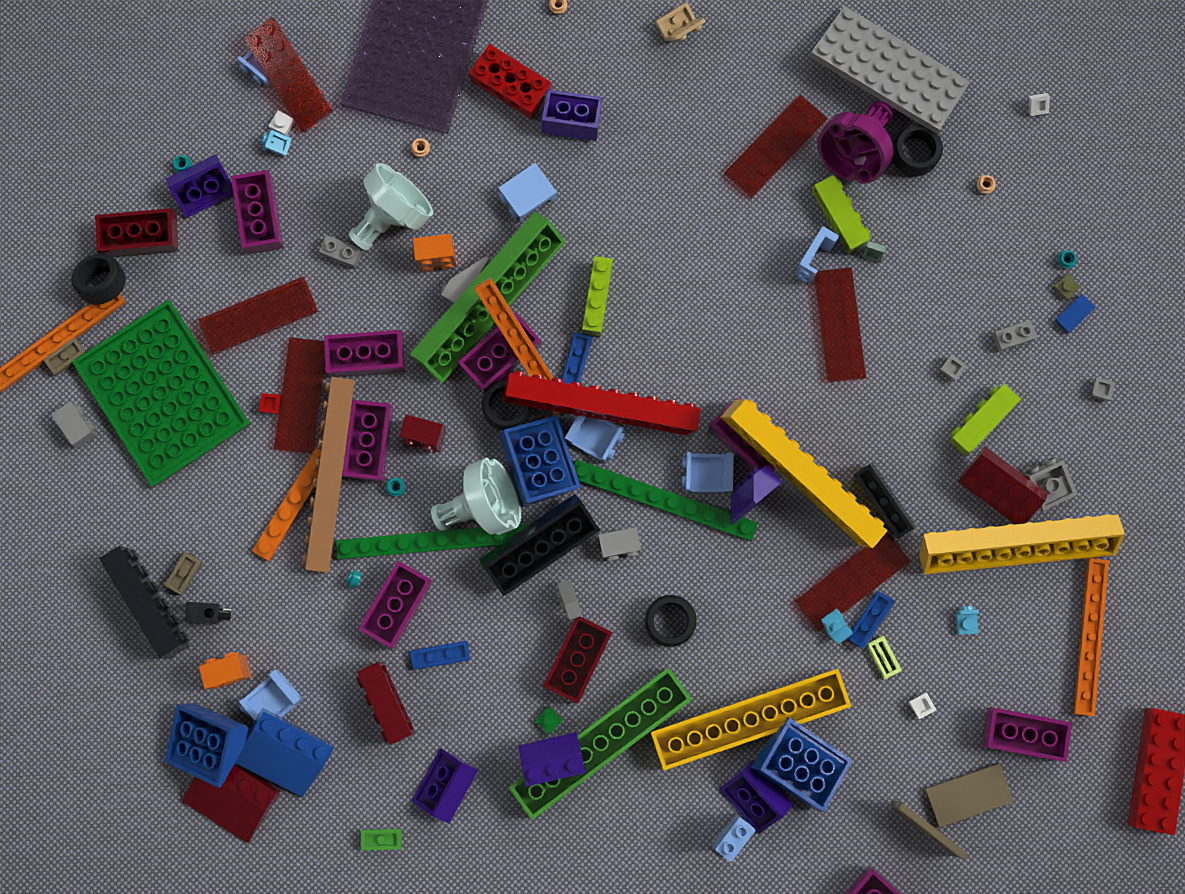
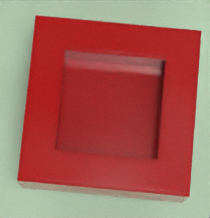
M261 393L259 412L279 415L282 396Z

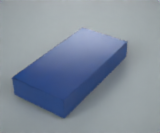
M1081 294L1054 321L1069 334L1096 307Z

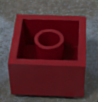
M405 414L399 437L407 447L416 449L419 446L424 448V451L435 454V451L441 452L447 430L441 423Z

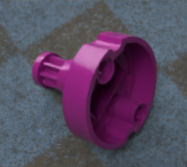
M874 101L867 109L866 115L852 114L848 111L833 116L820 132L817 140L818 153L825 166L836 176L846 181L853 179L857 180L860 184H866L877 180L889 165L893 156L891 139L883 128L893 118L892 108L883 101Z

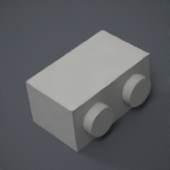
M70 401L51 415L71 445L79 448L97 435L94 431L96 427L90 419L87 420L83 415L85 411L82 406Z
M637 527L598 535L603 559L607 558V561L618 560V556L626 555L627 558L638 556L637 552H641Z

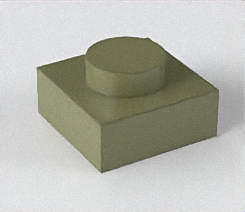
M1069 274L1053 287L1065 301L1081 288Z

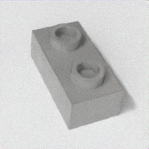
M326 235L319 250L322 256L356 269L363 253L361 248Z
M1031 320L992 334L998 352L1034 341L1037 338Z
M570 579L558 583L559 591L556 594L563 614L567 613L569 620L583 616Z

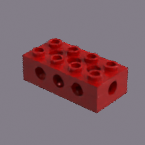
M491 44L487 46L469 72L470 82L531 120L545 102L547 90H552V83Z

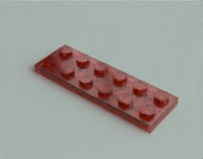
M274 17L267 19L243 38L302 132L305 133L333 112Z
M800 94L725 171V175L752 199L823 126L828 118Z
M852 267L817 271L814 282L827 383L866 379Z
M303 276L202 317L198 321L211 354L215 355L319 311L307 281Z
M289 338L274 450L313 454L325 371L324 341Z
M886 532L873 549L868 547L861 549L797 598L795 603L814 628L820 632L824 628L821 619L835 609H838L843 614L907 565L910 560L889 533Z

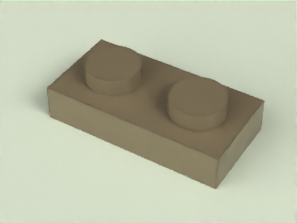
M74 337L46 357L44 362L53 374L57 376L73 364V360L86 353V350L77 338Z
M184 552L164 585L183 595L203 561Z

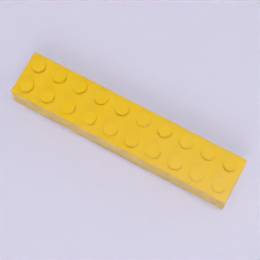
M735 400L722 414L721 418L859 546L873 549L887 532L883 527L884 523L877 517L873 518L869 514L870 510L865 505H859L855 501L856 497L851 492H845L841 488L842 484L837 479H831L827 475L828 471L823 466H817L813 462L814 458L809 453H803L799 449L800 445L795 440H789L785 436L786 432L778 425L775 427L770 422L772 419L766 413H760L756 409L757 405L752 400Z
M1105 514L1097 517L1086 516L1078 519L1066 518L1058 521L1047 520L1038 523L1027 522L1019 525L1008 524L999 527L988 526L979 529L969 528L960 531L949 530L940 533L930 532L923 535L919 557L923 573L926 575L1112 556L1117 554L1125 533L1118 514Z
M833 669L650 731L662 769L665 771L776 733L788 717L802 724L852 706L839 669Z

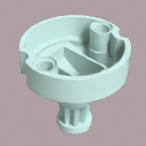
M377 163L363 179L371 208L365 213V218L356 228H352L348 234L356 245L364 250H369L373 245L372 242L381 232L384 233L391 225L419 230L433 215V209L423 193L404 175L394 171L386 164Z
M486 457L466 467L463 477V494L454 497L452 501L445 504L432 506L431 516L434 524L441 531L449 529L451 525L458 522L474 519L489 534L493 535L496 533L500 535L519 526L521 521V505L516 487L506 469L496 459L489 460Z

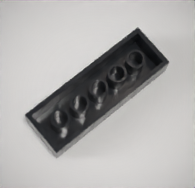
M574 494L478 560L504 597L599 532L600 529L582 501Z
M118 546L100 557L99 560L160 659H171L190 647L188 644L189 638L184 631H180L178 628L179 622L177 618L167 610L169 608L168 603L158 595L159 589L154 582H150L147 577L149 576L147 569L139 564V556L136 551Z

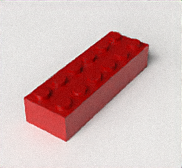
M1145 708L1128 826L1175 836L1185 772V714L1156 708Z

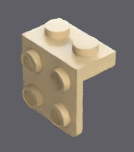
M684 2L654 22L665 41L674 42L677 40V42H680L687 37V33L691 31L696 32L703 27L702 24L706 21L704 18H695L688 3Z

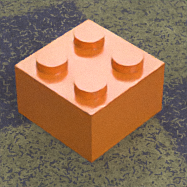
M451 234L413 238L415 261L419 270L431 272L435 268L448 270L452 269V266H457L455 246Z
M239 652L224 654L223 659L211 658L205 660L204 665L199 666L204 689H216L252 678L246 655H240Z

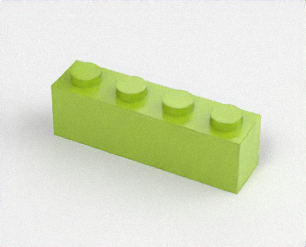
M832 175L815 184L812 193L835 233L839 235L838 238L847 254H850L865 246L871 240V234L868 228L862 225L860 214L854 211L851 206L852 201L850 197L843 192L841 181L839 179L836 180L835 176Z
M594 256L582 334L597 337L602 335L613 259Z
M1005 383L1000 387L996 385L989 392L991 396L988 400L983 399L976 406L978 410L974 414L970 412L963 419L965 424L961 428L957 426L950 433L952 437L948 441L964 456L970 454L1021 400Z

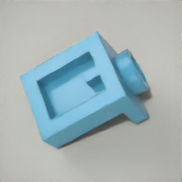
M270 130L267 134L264 133L261 138V150H269L285 157L292 138Z
M973 606L961 607V611H955L957 635L979 633L977 622L979 609L973 610Z
M835 609L821 619L826 633L837 644H840L853 634L852 630L845 624L843 616L838 609Z

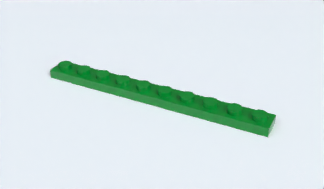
M577 459L574 464L578 480L582 483L748 541L753 539L758 522L742 517L732 524L729 512Z
M529 523L519 524L517 528L500 535L496 533L491 535L480 527L336 540L337 560L499 546L527 527Z

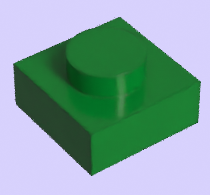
M549 706L535 721L550 734L563 720Z

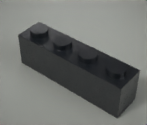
M873 462L854 474L897 539L916 527Z

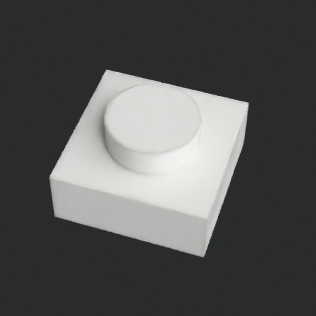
M1048 93L1029 96L1028 114L1030 116L1049 113L1050 96Z
M278 110L269 127L287 136L295 120Z
M927 692L908 701L917 719H921L936 711Z

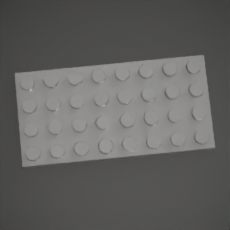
M846 6L840 11L809 56L936 134L971 82Z

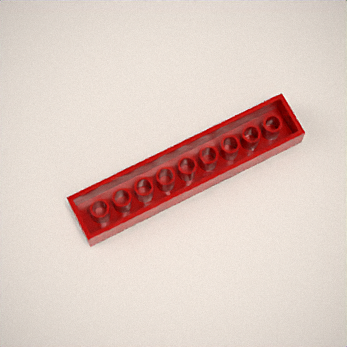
M520 371L509 373L502 402L686 436H691L698 431L701 408H697L692 403L681 405L677 404V401L666 399L664 402L659 401L658 397L654 396L643 398L639 397L638 393L628 392V395L622 394L617 389L605 391L601 390L600 386L590 385L589 388L582 386V383L579 382L563 383V380L558 378L546 380L541 375L525 376V373Z

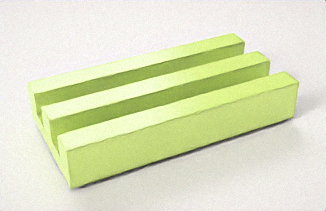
M884 636L867 644L866 647L884 680L902 671ZM879 642H882L888 656L890 657L895 667V670H892L889 662L887 661L879 645ZM873 645H875V647H876V649H877V651H878V653H879V655H880V657H881V659H882V661H883V663H884V665H885V667L887 668V670H888L889 673L886 674V672H885V670H884V668H883V666H882L880 660L878 659V657H877V655H876V653H875V651H874V649H873V647H872Z

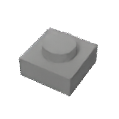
M951 354L939 371L955 382L967 365Z
M1099 377L1094 378L1090 396L1109 402L1112 398L1115 382Z

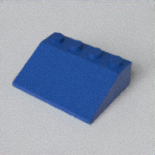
M557 415L508 428L499 434L522 507L540 503L581 488Z
M196 703L177 704L164 762L216 787H221L244 748L248 727Z
M262 708L246 736L244 748L235 763L303 797L324 767L334 747L330 742Z
M788 717L761 750L752 769L813 810L825 812L853 760Z

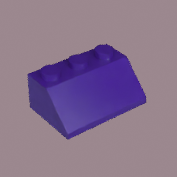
M547 90L542 116V133L597 141L603 97Z
M217 154L166 178L168 188L186 218L234 195L232 182Z
M767 465L762 469L759 467L754 469L734 488L736 492L731 496L730 522L732 524L752 510L782 483Z
M577 732L518 746L526 787L586 773Z
M440 748L411 801L432 817L450 823L478 770L469 763Z
M752 759L726 781L719 790L760 834L783 818L793 804L775 783L752 769L755 762Z

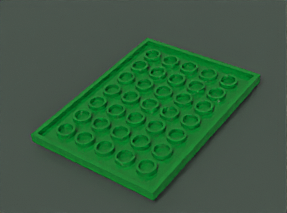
M170 300L165 301L72 361L153 488L251 425Z

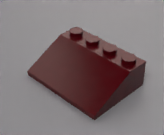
M235 763L221 787H216L194 777L182 802L249 843L281 791Z

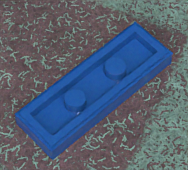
M574 332L561 378L563 383L581 382L593 339L592 336Z
M878 591L853 627V634L846 640L864 650L896 602Z
M468 641L409 651L412 670L471 660Z

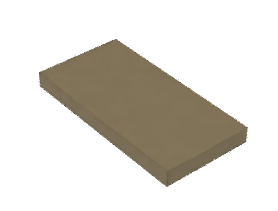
M1000 763L925 788L939 828L1014 802Z
M896 800L891 806L894 810L953 856L961 860L967 857L968 854L905 804Z

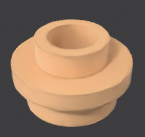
M550 0L549 8L555 14H562L567 9V1ZM556 4L562 5L559 8L555 7Z
M419 138L412 143L411 150L415 156L424 157L429 153L430 145L425 139ZM419 146L424 147L422 151L417 150Z
M983 175L977 180L976 186L981 193L989 194L995 189L996 182L993 177ZM983 183H987L989 187H984Z

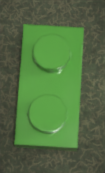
M402 828L361 830V851L402 849Z

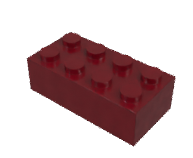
M171 208L95 215L96 248L99 254L115 257L179 251L177 215Z
M985 446L961 473L958 483L1015 525L1027 523L1046 501L1048 492Z
M581 616L575 618L542 687L579 704L613 632Z
M378 661L358 671L356 680L360 688H364L367 695H364L368 706H372L375 711L373 717L377 725L381 724L383 729L381 735L385 743L389 742L392 745L416 734L384 662Z

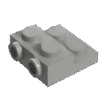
M1048 458L1044 461V465L1040 467L1038 465L1031 466L1027 469L1028 472L1023 474L1048 492L1046 501L1040 507L1042 511L1078 495L1065 462L1062 459Z

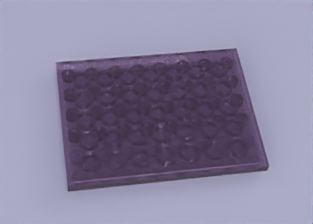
M373 0L340 103L341 106L448 134L488 0Z

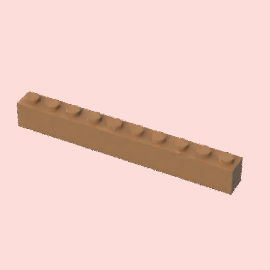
M331 377V381H327L326 393H329V399L324 400L323 412L327 413L326 420L322 419L320 431H324L323 439L319 438L318 450L322 451L321 458L316 459L315 469H319L318 477H314L313 481L316 495L311 496L310 507L314 508L313 515H309L307 527H311L310 535L306 534L305 546H309L308 554L303 555L302 565L306 566L305 570L329 573L355 380Z

